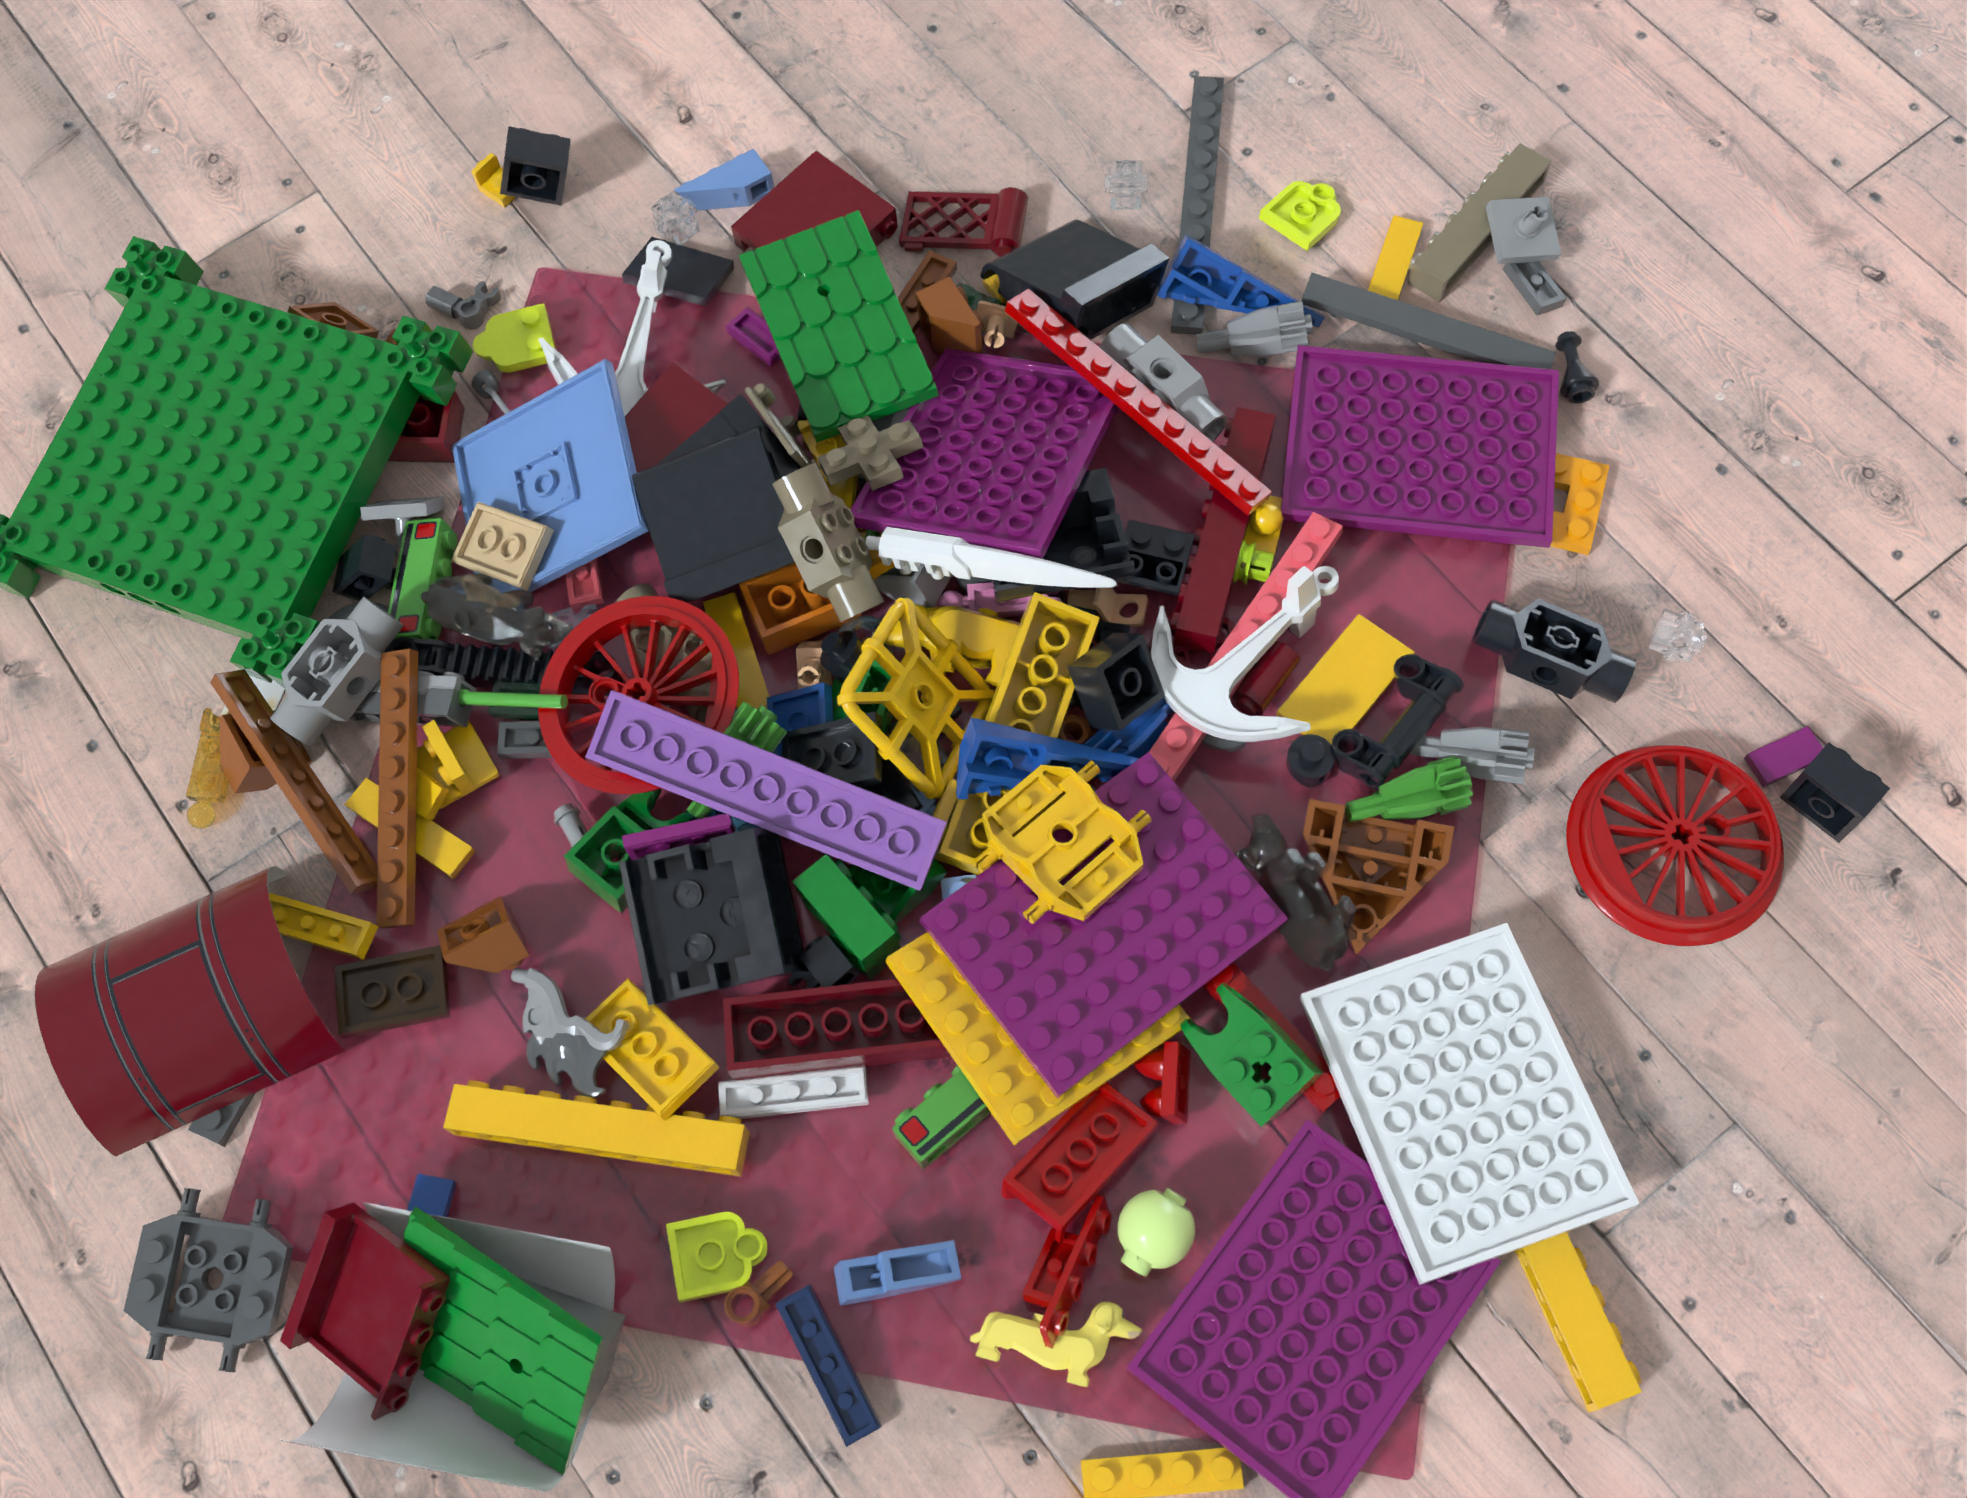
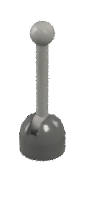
M489 370L478 372L471 381V386L475 392L482 398H493L504 414L511 412L497 394L500 390V384L496 376Z

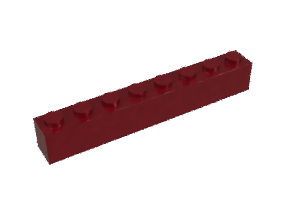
M1237 407L1234 419H1227L1224 431V438H1228L1227 445H1220V449L1260 481L1273 435L1276 414ZM1210 484L1209 491L1213 492L1212 499H1205L1201 518L1206 519L1204 527H1197L1194 546H1198L1196 555H1189L1186 567V574H1190L1189 582H1182L1178 602L1183 604L1180 612L1174 610L1170 629L1175 632L1174 645L1214 654L1233 585L1240 547L1246 536L1250 515L1247 516Z

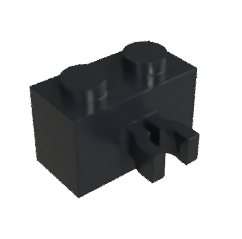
M362 536L340 556L332 592L360 601L363 597L369 599L383 586L392 590L396 568H393L397 545L386 542L380 536Z

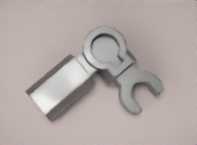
M481 281L475 288L476 294L471 295L469 299L463 300L459 296L433 286L426 294L425 300L427 306L456 319L458 317L462 326L466 329H476L483 324V316L487 313L488 307L497 304L500 301L501 295L497 287L492 292L486 294L488 291L486 283Z

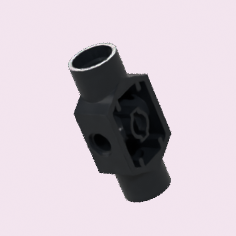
M1491 599L1478 622L1472 638L1473 644L1502 655L1507 673L1569 699H1573L1585 690L1616 703L1625 692L1636 666L1635 658L1610 648L1603 625L1541 599L1535 600L1522 610Z

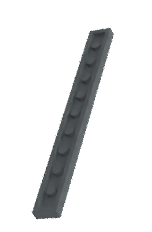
M1194 76L1179 245L1187 234L1210 248L1224 78ZM1174 299L1171 333L1191 335L1202 333L1205 305L1186 303L1185 301Z

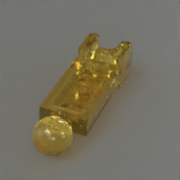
M206 708L202 714L199 727L202 733L186 792V797L189 800L197 801V803L189 807L187 820L192 827L204 829L213 824L215 811L211 803H224L229 781L221 768L220 718L213 714L210 708Z

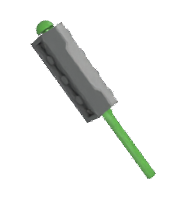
M418 671L417 725H425L435 720L438 726L467 727L472 705L565 709L568 704L566 695L476 692V688L465 682V677L460 674L445 672L443 676H435L429 672ZM381 678L350 719L356 722L380 723Z

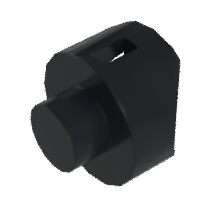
M850 630L828 634L821 643L822 653L820 662L822 666L838 681L843 683L861 655V647L864 642L856 633Z
M1312 734L1303 735L1295 739L1291 743L1286 756V767L1289 773L1297 782L1308 788L1320 786L1327 781L1335 763L1332 745L1325 738Z

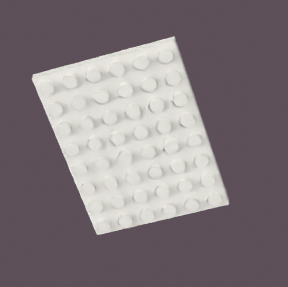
M1507 923L1300 995L1299 999L1420 1285L1639 1205L1637 1197Z

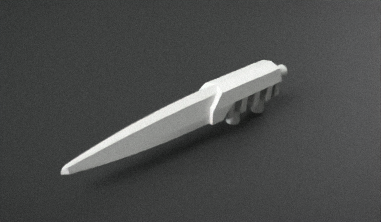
M886 527L881 537L869 535L866 538L868 548L879 551V557L883 565L890 566L893 560L895 568L899 569L902 574H910L912 571L918 572L921 564H924L927 573L931 574L932 578L936 580L942 579L944 576L951 577V574H953L957 578L969 580L972 576L1046 586L1089 588L1117 586L1112 578L1036 557L971 545L959 537Z

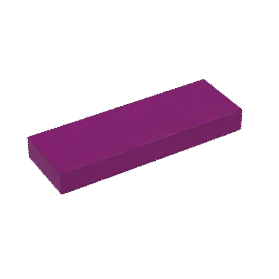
M721 814L623 835L622 839L624 849L630 858L637 860L646 858L648 854L679 846L709 842L711 838L736 832V826L731 815Z

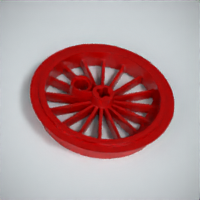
M663 596L629 598L610 604L591 614L564 638L545 670L539 694L566 695L568 699L565 709L538 708L540 729L546 747L556 763L569 776L592 789L612 794H639L660 789L658 786L628 774L611 771L613 768L603 764L600 768L586 761L585 757L592 738L580 749H577L572 734L599 723L606 704L604 696L611 690L618 691L724 733L732 721L739 693L738 664L726 634L709 615L687 602ZM651 626L644 674L642 675L631 631L636 628ZM671 626L679 628L655 670L661 627ZM690 633L703 640V643L667 673ZM623 634L634 674L633 679L628 677L604 648L607 642ZM599 650L625 680L626 684L609 677H601L583 667L592 655ZM711 652V670L674 683ZM579 675L594 681L590 686L589 695H571ZM710 682L709 697L673 696ZM570 704H594L600 710V712L569 723ZM665 705L708 706L705 724Z
M1656 745L1640 747L1621 753L1604 762L1587 777L1577 791L1568 814L1566 828L1568 855L1575 876L1584 892L1595 906L1613 922L1637 936L1654 942L1674 946H1701L1731 938L1750 927L1763 915L1772 903L1781 883L1784 869V846L1778 821L1769 800L1756 782L1742 769L1725 758L1709 751L1688 746ZM1656 766L1676 767V813ZM1645 768L1663 811L1627 774ZM1685 769H1689L1706 776L1685 818ZM1711 779L1717 781L1730 791L1727 796L1696 821L1692 822ZM1615 781H1618L1653 817L1605 795L1604 791ZM1736 797L1749 814L1727 820L1726 817L1715 812ZM1602 805L1648 828L1607 824ZM1753 822L1759 840L1729 837L1731 827ZM1703 825L1715 827L1719 836L1708 835L1706 833L1707 829ZM1612 835L1654 840L1617 849ZM1722 846L1760 850V869L1718 848ZM1654 848L1659 849L1628 875L1621 857ZM1663 855L1666 857V860L1644 904L1631 880ZM1708 857L1755 879L1756 883L1750 894L1746 896ZM1673 860H1676V915L1664 913L1651 907ZM1685 863L1708 916L1688 917L1685 915ZM1698 864L1738 905L1723 912L1717 910Z

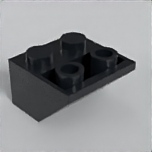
M1129 519L1125 535L1129 546V558L1135 565V577L1115 581L1178 596L1181 584L1186 579V567L1189 555L1193 553L1195 534Z

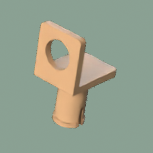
M979 301L977 311L984 324L981 331L986 332L984 342L990 347L992 339H994L993 348H999L1003 345L1005 337H1014L1018 322L1004 311L1006 306Z
M1112 587L1096 588V590L1070 589L1068 593V605L1097 610L1104 622L1131 625L1130 627H1141L1144 624L1149 600L1147 595L1116 594ZM1136 603L1138 611L1134 616L1130 618L1121 616V609L1124 605Z
M802 641L796 648L798 689L823 682L832 686V674L820 662L822 641Z

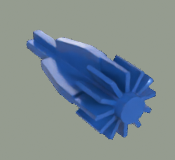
M1163 697L1120 731L1099 729L1083 745L1140 759L1150 751L1168 725L1165 718L1173 712V709Z

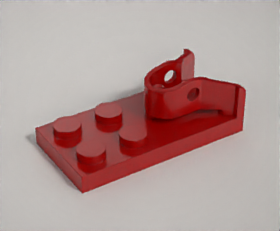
M1105 1083L1073 1105L1003 1178L1001 1196L1006 1200L1017 1198L1056 1229L1055 1240L1061 1244L1065 1238L1066 1228L1157 1130L1159 1122L1108 1083Z

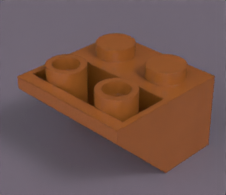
M948 277L916 292L920 331L935 353L942 355L944 350L948 348L983 354L982 347L985 346L984 338L981 334V328L984 327L983 320L976 309L972 311L969 307L967 295L961 286L956 287L952 279Z

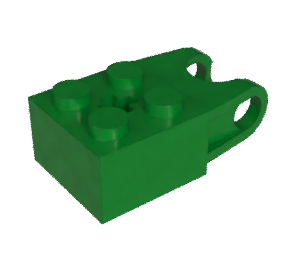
M661 788L650 792L632 794L615 807L613 805L564 855L568 870L620 914L625 911L628 905L619 862L633 860L624 849L622 836L696 820L695 816L688 811L668 821H661L652 817L650 813L662 793ZM616 858L619 862H611V861Z
M1222 982L1216 990L1228 1011L1226 1027L1220 1033L1213 1034L1190 1018L1185 1019L1180 1026L1209 1071L1259 1126L1263 1127L1271 1124L1323 1072L1273 1018L1267 1016L1234 988ZM1270 1064L1271 1069L1268 1072L1271 1077L1270 1080L1262 1078L1260 1074L1261 1065Z

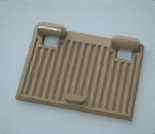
M763 383L757 384L753 388L750 386L745 388L744 391L790 456L802 468L816 463L819 470H821L818 463L814 459L810 460L795 439L801 434V431L798 427V421L794 416L787 415L780 420L769 408L776 399L772 391Z

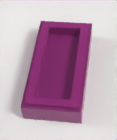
M746 307L725 326L730 336L770 367L781 359L766 321L749 307Z
M1807 726L1748 753L1744 759L1764 788L1805 769L1823 747Z

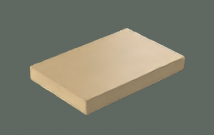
M477 502L451 562L528 591L554 530L546 525Z

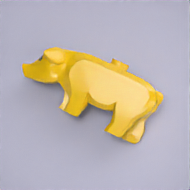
M914 603L947 639L951 638L958 645L957 650L973 668H991V672L988 674L985 682L997 687L1020 623L1000 618L995 611L987 608H980L978 611L957 606L924 607L921 604ZM900 619L884 644L905 648ZM918 628L920 645L930 652L931 662L933 663L937 656V648ZM950 662L943 672L944 676L947 671L953 673L955 667Z

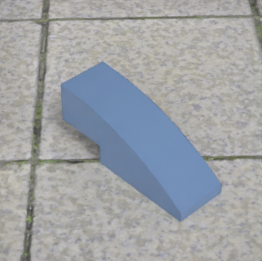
M954 1240L882 1251L874 1256L839 1261L834 1266L840 1306L909 1293L962 1279Z

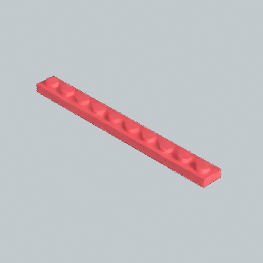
M1315 512L1311 514L1207 667L1214 665L1282 610V600L1286 597L1288 580L1303 566L1312 572L1321 566L1342 535V525ZM1248 672L1234 686L1230 694V699L1239 687V685L1241 684V682L1243 681V679L1246 677ZM1175 713L1149 752L1170 778L1175 781L1207 733L1191 726Z

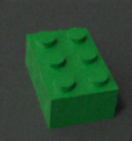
M825 854L792 882L802 903L831 937L841 944L870 981L888 966L885 962L886 958L901 949L899 941L902 937L897 932L898 926L885 911L881 915L879 914L878 909L874 905L875 900L862 885L857 889L856 884L851 879V872L843 862L837 860L834 863Z

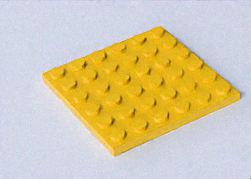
M928 932L889 955L885 961L1014 1146L1154 1051L1164 1042L1182 1031L1180 1024L1185 1019H1189L1181 1005H1178L1057 1099Z

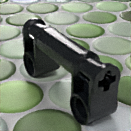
M1406 654L1397 659L1394 664V674L1400 695L1412 700V702L1379 742L1353 729H1344L1334 735L1332 749L1339 770L1362 781L1368 787L1379 790V786L1385 784L1384 780L1391 771L1402 765L1440 715L1444 713L1447 709L1446 703L1453 694L1459 693L1464 688L1463 681L1455 672L1435 665L1415 654Z

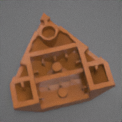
M1309 799L1303 837L1355 954H1357L1449 862L1454 827L1417 820L1415 825L1374 817L1350 823L1347 820V813L1344 812L1345 805Z

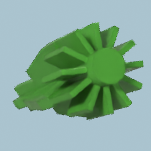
M743 701L733 715L732 721L724 734L773 753L787 732L779 724L775 723L778 717L762 705L756 709ZM692 801L687 811L698 819H703L708 816L713 808Z
M1455 756L1429 762L1427 766L1416 768L1379 786V790L1375 791L1374 795L1346 802L1345 812L1347 813V820L1351 823L1380 814L1384 820L1422 818L1437 814V812L1443 815L1468 808V805L1472 804L1469 796H1473L1471 777L1466 771V767H1461V760L1459 758L1455 759Z

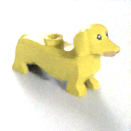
M1102 1301L1094 1306L1086 1324L1081 1329H1066L1062 1336L1058 1335L1053 1349L1045 1347L1039 1330L1044 1315L1034 1313L1033 1319L1030 1320L999 1311L991 1312L985 1318L981 1330L970 1335V1341L979 1343L976 1352L977 1357L997 1362L1001 1356L998 1347L1007 1350L1015 1349L1046 1368L1052 1370L1068 1369L1067 1382L1088 1387L1090 1378L1087 1375V1371L1104 1359L1110 1338L1118 1336L1126 1339H1135L1142 1333V1329L1125 1319L1123 1309L1119 1305L1109 1301Z

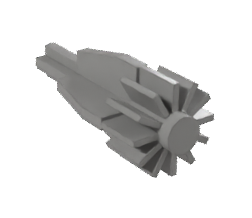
M1300 301L1260 308L1228 321L1227 329L1196 334L1199 353L1231 348V354L1269 356L1297 351L1298 345L1308 346L1307 335L1313 334L1311 314L1304 315L1303 302Z
M1473 727L1442 730L1441 737L1424 736L1409 755L1439 758L1438 760L1455 756V759L1459 758L1461 760V767H1466V771L1471 777L1523 784L1525 769L1533 770L1535 748H1528L1530 734L1528 731Z

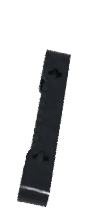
M396 638L392 640L385 652L404 649L418 651V671L429 672L435 676H443L445 672L457 673L464 676V681L473 687L540 692L545 670L554 654V651L549 649L547 653H544L539 649L530 652L526 648H521V651H517L513 647H508V650H504L499 646H495V649H490L486 645L477 648L473 644L464 647L459 643L453 645L440 640ZM596 651L583 667L597 675L603 671H609L604 677H609L623 683V678L600 651ZM579 675L571 694L589 695L590 686L594 681Z

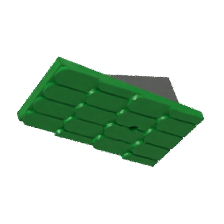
M859 210L849 213L845 217L841 216L815 226L816 228H810L788 236L784 240L780 239L756 248L755 251L751 250L739 255L743 269L816 442L840 434L838 427L848 424L853 419L868 415L871 421L939 396L932 374L917 344L915 335L894 292L892 283Z
M415 1207L410 1213L408 1225L404 1232V1242L451 1278L445 1292L444 1304L439 1309L432 1327L433 1334L426 1343L419 1369L424 1371L423 1376L471 1406L477 1416L514 1438L515 1445L564 1475L570 1462L576 1436L609 1379L626 1315L516 1277L425 1212Z

